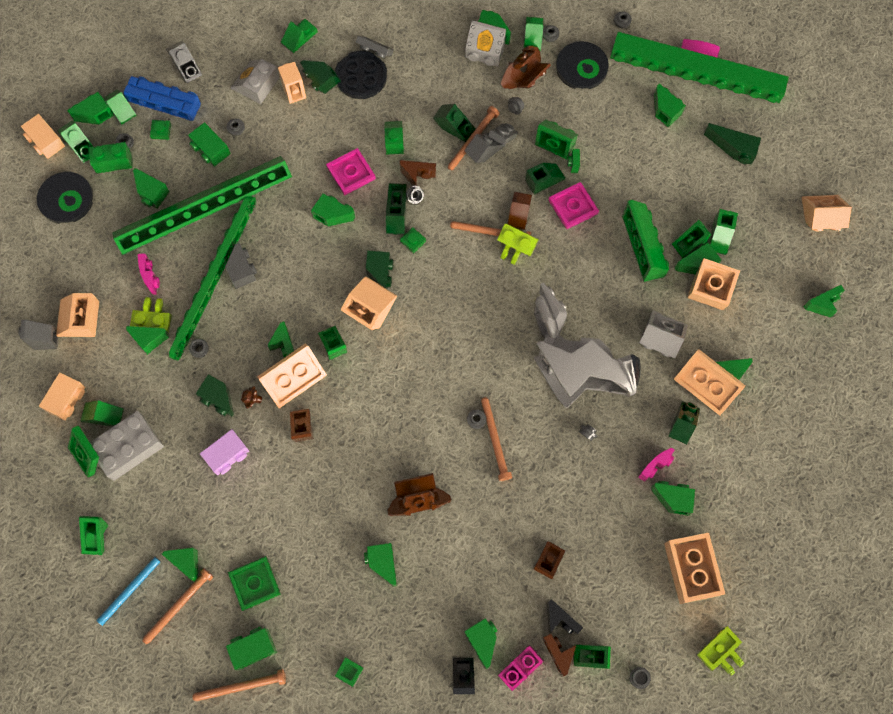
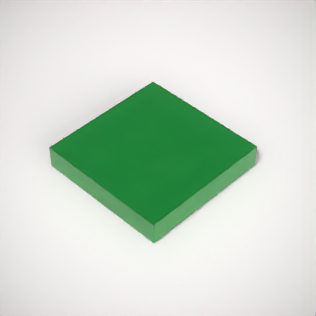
M78 425L71 430L68 449L86 477L89 478L95 475L99 456Z
M267 556L228 572L242 611L281 595Z

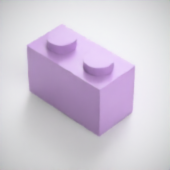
M231 429L201 452L200 455L218 476L220 473L225 474L231 469V465L236 461L240 462L246 458V453L249 450Z

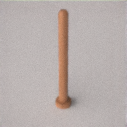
M490 106L487 109L488 114L448 164L449 170H454L466 154L464 150L475 135L481 134L491 120L499 116L500 113L495 107Z
M452 221L450 225L453 229L499 236L502 230Z
M484 397L481 399V403L486 415V422L500 471L498 479L499 481L509 480L512 478V474L508 472L489 399Z
M205 568L201 569V575L143 637L142 641L145 644L150 643L207 579L209 581L213 579L214 576Z
M284 669L277 670V674L193 694V700L201 701L277 682L283 685L286 684Z

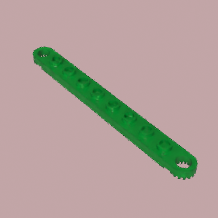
M246 196L238 212L234 214L230 229L226 230L225 239L218 246L217 255L210 262L209 271L206 277L202 278L198 293H195L193 296V304L186 311L182 326H179L176 331V338L170 348L169 358L176 361L181 359L183 355L181 353H184L183 350L188 345L225 269L234 246L238 243L250 218L249 214L255 208V197Z

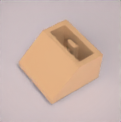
M366 276L349 293L341 311L371 330L379 329L397 295Z
M72 293L61 299L56 336L95 337L99 300L92 293Z

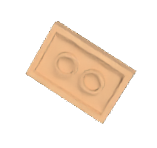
M305 343L257 376V378L278 408H281L327 374Z
M699 349L674 378L676 382L719 416L746 386Z

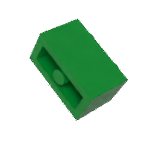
M205 122L188 134L191 141L189 145L195 152L199 151L201 153V158L207 164L210 162L215 167L231 154L224 141Z
M126 142L89 147L90 164L96 173L133 168L131 151Z
M257 627L250 631L251 635L243 638L241 635L230 640L231 644L227 645L226 648L234 670H240L277 653L268 629Z

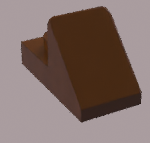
M400 160V172L412 186H417L418 176L423 179L436 178V163Z
M514 192L508 219L509 225L525 230L532 195Z
M310 409L290 412L291 439L294 442L314 439Z
M547 541L533 569L553 579L565 550Z
M549 634L542 639L561 677H564L568 674L576 645L560 652L559 649L562 646L558 638Z

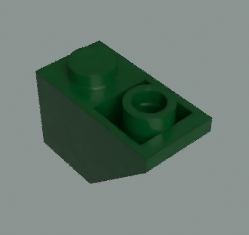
M306 60L300 62L304 68L302 70L303 73L312 80L311 85L317 92L320 90L326 94L341 81L333 68L325 62Z
M456 104L442 105L433 117L444 131L464 142L468 140L476 129Z
M541 163L526 171L525 181L534 195L565 180V176L556 163Z
M367 250L366 273L368 277L388 290V287L391 288L392 276H389V270H393L394 259L390 258V252Z
M208 374L196 392L200 399L199 402L206 407L210 405L215 407V411L224 417L226 414L232 417L234 411L228 387L225 383Z
M681 401L668 437L687 445L697 426L700 408L691 402Z

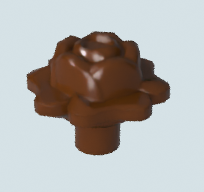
M255 386L245 389L242 393L241 401L246 409L252 407L254 403L260 404L262 401V396L257 395Z

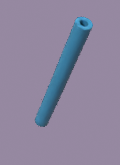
M154 557L96 621L103 626L161 561Z

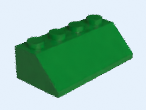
M629 200L622 218L643 281L663 278L670 267L668 260L663 255V245L661 242L659 243L657 238L658 230L656 226H653L652 213L647 209L645 203Z

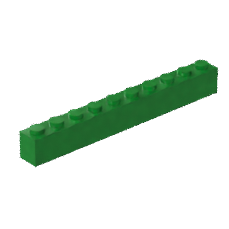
M621 32L617 33L610 59H614L617 62H625L635 67L640 66L651 71L663 72L669 76L674 75L685 80L697 81L703 85L716 86L719 89L731 90L737 94L750 95L753 98L765 99L771 103L781 102L789 76Z
M279 156L112 232L113 239L122 255L237 203L246 196H252L291 178L292 175L285 160Z

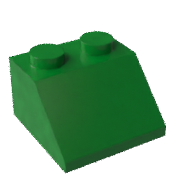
M545 119L538 126L535 145L567 160L576 144L578 134L571 129L559 126L556 122H550Z

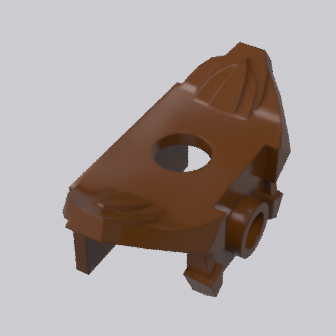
M527 46L522 49L523 52L513 62H509L500 82L504 89L531 88L534 86L535 81L547 72L546 70L551 64L541 63L538 47ZM526 65V66H527L526 71H525V72H521V71H520V68H522V67H524V66Z
M431 473L394 482L397 497L392 501L387 511L389 516H411L412 513L432 509L433 511L450 503L452 499L445 491L436 488L434 475Z

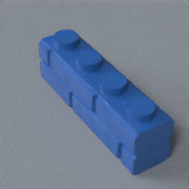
M131 76L124 90V96L128 102L190 121H194L201 105L198 96L194 92L188 91L186 93L175 86H171V88L166 87L161 82L155 81L153 83L141 76L138 78Z

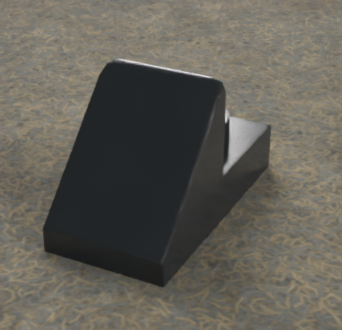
M552 599L547 603L549 633L561 622L563 623L561 627L568 634H579L583 629L579 623Z
M453 658V694H475L474 658Z

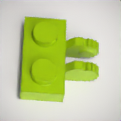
M505 223L497 239L506 244L500 258L503 260L507 258L512 247L516 249V252L511 259V264L515 265L521 252L528 256L532 255L539 239Z
M150 297L145 298L143 311H132L130 326L165 328L169 333L172 315L170 313H161L163 307V300L161 298L156 300L155 312H150L152 304Z
M728 626L724 627L696 654L711 671L721 665L731 676L735 671L725 660L728 656L738 666L742 667L744 665L743 660L734 651L742 641Z

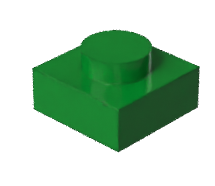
M152 120L151 139L169 140L171 122Z
M573 149L571 156H568L567 165L571 167V173H578L580 149Z
M412 227L400 239V242L414 254L426 242V238Z
M345 657L335 677L354 687L364 668Z

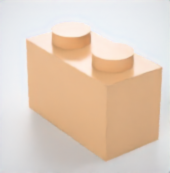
M286 63L278 67L282 86L289 103L305 99L304 85L296 63Z
M39 114L21 126L25 131L23 136L29 143L34 142V149L39 155L44 154L47 159L65 147L58 135Z
M59 372L39 407L66 421L67 417L73 414L76 402L83 397L85 386L79 381Z

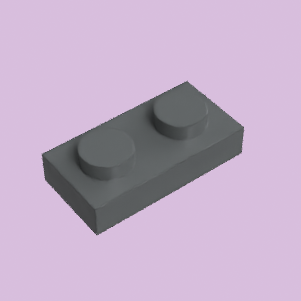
M357 36L356 43L360 44V48L367 51L372 49L376 51L375 54L382 58L392 56L394 49L365 36Z
M503 123L492 129L488 137L505 145L516 138L518 131L514 130L512 125Z

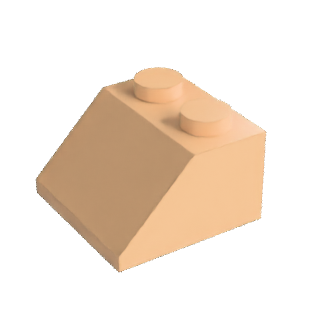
M839 195L802 196L805 221L813 231H823V229L841 230V228L849 227L852 207Z
M704 258L693 279L687 298L724 310L729 306L740 271Z

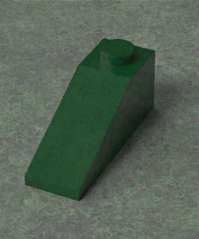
M708 123L704 132L708 139L734 160L742 164L752 165L757 156L761 141L760 137Z
M389 183L386 207V234H405L407 184Z

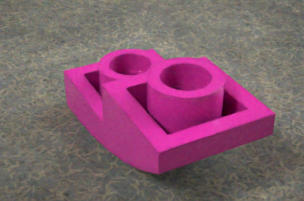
M683 39L681 47L682 49L717 58L720 46L690 39Z
M138 254V265L142 279L153 295H157L160 281L159 277H156L152 271V261L149 260L146 254Z
M669 448L656 456L643 469L638 478L645 482L648 477L653 478L658 470L656 467L662 469L665 465L669 467L674 459L672 454L675 449Z
M529 645L498 676L513 691L544 660Z

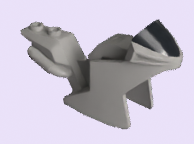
M544 282L541 283L540 296L535 301L537 307L534 308V315L544 341L536 343L540 351L539 356H535L534 359L561 404L568 408L587 389L622 394L627 397L636 394L641 375L640 358L631 354L616 360L612 357L610 349L600 339L581 338L580 341H569L560 336L567 318L566 307L562 301L556 299L554 291L549 286L547 287Z

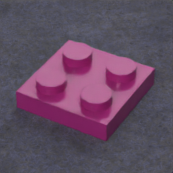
M358 148L326 164L327 169L344 196L376 179L375 174Z
M581 182L550 196L548 200L566 230L599 213L598 208Z

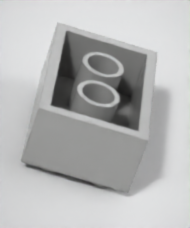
M136 411L90 442L99 456L98 464L106 476L113 481L164 447L146 418L139 411Z

